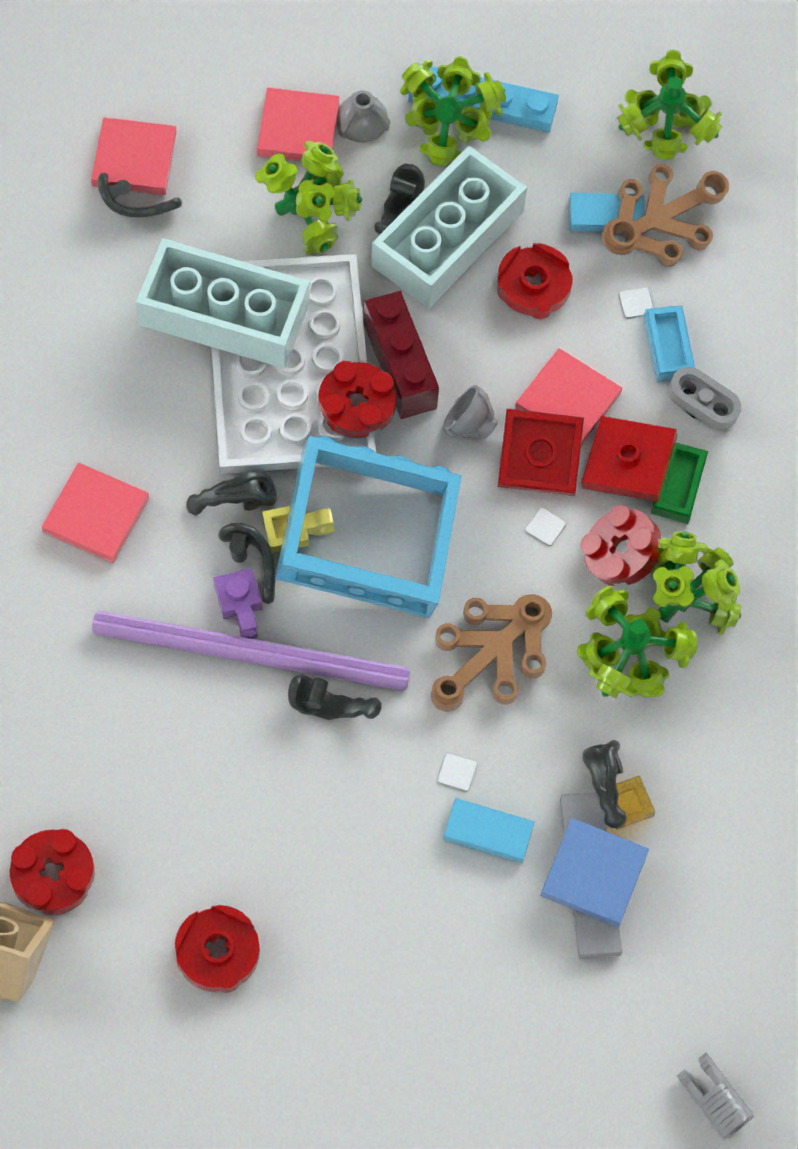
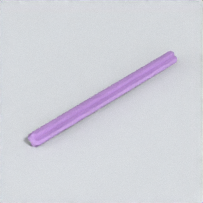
M97 611L92 622V630L96 635L400 691L406 690L409 682L410 670L403 666L104 611Z

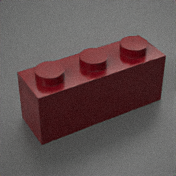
M401 290L365 300L363 324L381 370L389 373L393 378L396 391V409L400 419L437 409L439 385Z

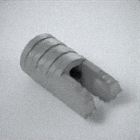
M706 1052L698 1059L702 1070L715 1083L716 1086L705 1094L695 1077L685 1069L676 1076L721 1137L726 1139L744 1127L753 1119L754 1115Z

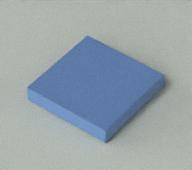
M571 818L540 896L619 928L649 848Z

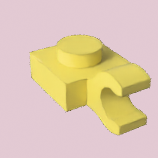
M290 506L262 511L271 553L281 551ZM330 508L305 514L298 548L309 546L308 534L321 536L335 532Z

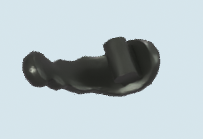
M402 164L394 171L390 182V194L384 203V214L381 217V221L374 225L376 233L381 234L423 192L425 178L422 171L414 164Z
M101 173L98 176V189L101 198L107 207L120 215L150 217L173 211L182 206L180 198H173L147 207L124 206L115 199L120 195H126L130 192L131 186L129 182L119 180L116 185L108 186V174Z
M251 470L233 479L221 481L210 489H204L198 495H190L186 501V508L188 513L196 516L207 506L215 507L224 503L238 504L243 502L244 510L251 511L259 508L261 505H274L277 501V492L270 475L263 471Z
M231 523L222 527L218 537L223 542H231L229 549L235 562L241 563L247 559L249 544L258 549L264 564L263 602L266 604L273 603L275 599L276 574L273 556L266 539L256 528L243 523Z
M296 675L289 684V703L292 708L301 714L313 715L326 720L355 718L360 715H364L368 719H374L381 712L382 703L377 697L365 700L360 697L352 699L344 695H334L327 691L329 683L322 678L312 679L306 675Z
M612 740L607 744L590 746L583 751L582 757L584 764L591 773L592 785L600 798L599 805L605 811V825L610 828L623 826L627 819L626 812L618 806L619 793L616 786L617 774L623 773V766L618 755L620 743L617 740Z

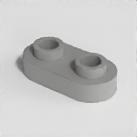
M681 368L673 375L668 392L671 400L676 405L713 429H728L736 423L741 413V402L735 393L696 368ZM682 388L690 389L693 392V394H685L682 391ZM720 409L725 415H717L713 410Z

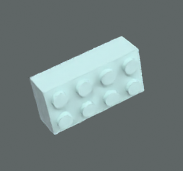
M468 146L372 242L371 267L430 309L524 212L527 187L471 146Z
M162 238L136 300L138 325L285 369L309 307L310 281Z

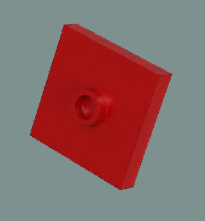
M507 408L497 487L575 496L584 417Z
M601 416L581 481L583 489L659 502L678 436L677 429Z

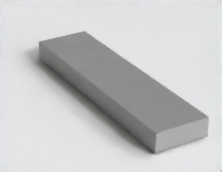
M596 792L561 795L560 803L564 835L571 818L607 832V825H605L604 821L605 811L599 805L600 798ZM573 909L579 959L621 956L622 946L618 927Z

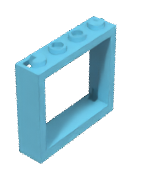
M309 436L301 453L275 579L430 618L439 604L462 475L451 473L449 469L442 466L428 467L413 463L407 457H390L378 454L373 449L365 446L351 447L339 444L330 437ZM315 463L443 496L427 585L297 553Z

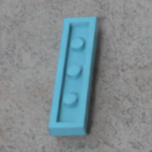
M431 66L430 70L436 75V80L431 87L442 98L448 96L449 92L444 89L442 79L437 75L438 68ZM501 82L505 88L506 101L501 103L502 115L497 116L495 110H492V117L490 119L550 132L559 95ZM471 85L470 90L466 94L457 95L456 98L463 101L477 96L475 86ZM409 92L408 101L413 102V95ZM478 103L470 107L479 109L481 106L480 103Z

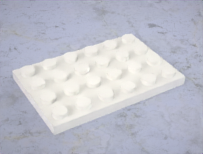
M356 254L242 261L310 281V299L308 310L285 369L211 347L220 474L243 473L251 470L298 469L301 453L309 436L330 437L339 444L351 447L365 446L373 449L376 453L374 432H370L369 436L364 438L342 436L334 432L327 425V420L322 416V412L320 413L318 407L320 385L325 376L333 371L337 363L341 361L367 363ZM356 393L349 396L352 406L358 407L360 402L367 403L368 401L362 394ZM315 463V468H317V467H329V466H325V465H322V464Z

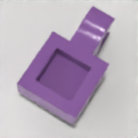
M252 568L213 577L223 619L235 616L241 637L250 639L258 637L256 631L257 624L253 612L262 610V601Z

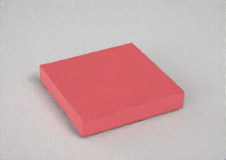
M267 87L257 156L272 157L275 154L281 153L288 160L301 161L303 153L306 151L304 147L306 141H312L315 144L317 142L324 143L333 150L340 96Z
M103 117L91 177L92 187H98L99 174L107 173L109 176L108 186L116 185L119 180H126L131 186L130 191L166 195L177 135L176 126Z
M558 348L517 400L515 409L584 417L582 446L600 422L601 416H605L621 395L622 387Z
M78 462L44 521L42 532L114 563L149 500V493Z

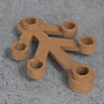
M656 164L648 176L651 189L645 216L633 222L635 203L640 199L643 187L635 179L625 180L618 191V197L621 200L618 217L607 223L603 229V244L610 252L616 255H628L634 250L656 255L659 261L666 266H673L680 260L683 254L681 245L673 240H668L664 243L643 235L646 232L655 230L686 239L692 248L704 250L713 239L712 230L703 224L695 226L674 220L673 218L702 203L717 204L721 202L729 190L728 179L718 171H709L702 176L696 189L663 206L666 188L673 178V171L666 164ZM660 172L664 174L666 180L658 179L655 173ZM705 187L712 188L716 195L709 193ZM625 188L633 189L636 196L628 195ZM695 233L704 235L706 241H699L695 237ZM614 235H622L626 242L618 241ZM665 249L674 251L676 257L667 256Z
M528 594L520 597L514 605H487L481 598H471L465 603L463 611L464 619L469 624L480 625L485 620L510 623L501 631L459 630L450 623H445L438 627L435 642L441 650L451 651L456 647L482 648L453 676H442L434 682L431 692L432 703L436 708L445 712L454 711L460 707L463 702L464 688L495 659L497 681L494 684L493 697L502 705H508L515 701L518 685L513 680L512 643L523 633L526 654L522 658V673L526 677L534 679L540 677L546 667V659L541 653V631L548 627L552 618V609L546 599L539 595ZM472 607H478L483 613L479 616H473L468 610ZM527 608L537 609L539 615L531 617L526 614L525 610ZM443 633H451L455 639L451 642H446L440 636ZM529 660H536L540 663L541 667L530 669L526 663ZM449 685L456 692L452 695H445L442 693L441 688ZM502 686H508L513 693L509 696H504L499 693L498 689Z

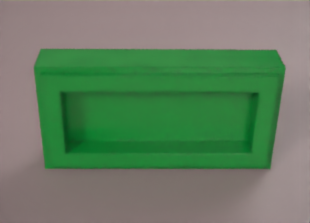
M675 443L659 502L653 503L651 514L689 524L708 451Z

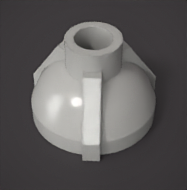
M362 90L353 93L338 109L337 126L339 135L343 139L346 137L356 142H370L379 138L385 130L388 131L390 128L391 120L388 118L385 106L368 91ZM360 103H365V104H367V105H366V106H361V105H358V104H360Z
M478 385L468 388L456 399L448 412L443 425L446 430L445 432L451 437L477 438L480 436L486 439L496 428L498 420L494 418L495 414L488 394Z

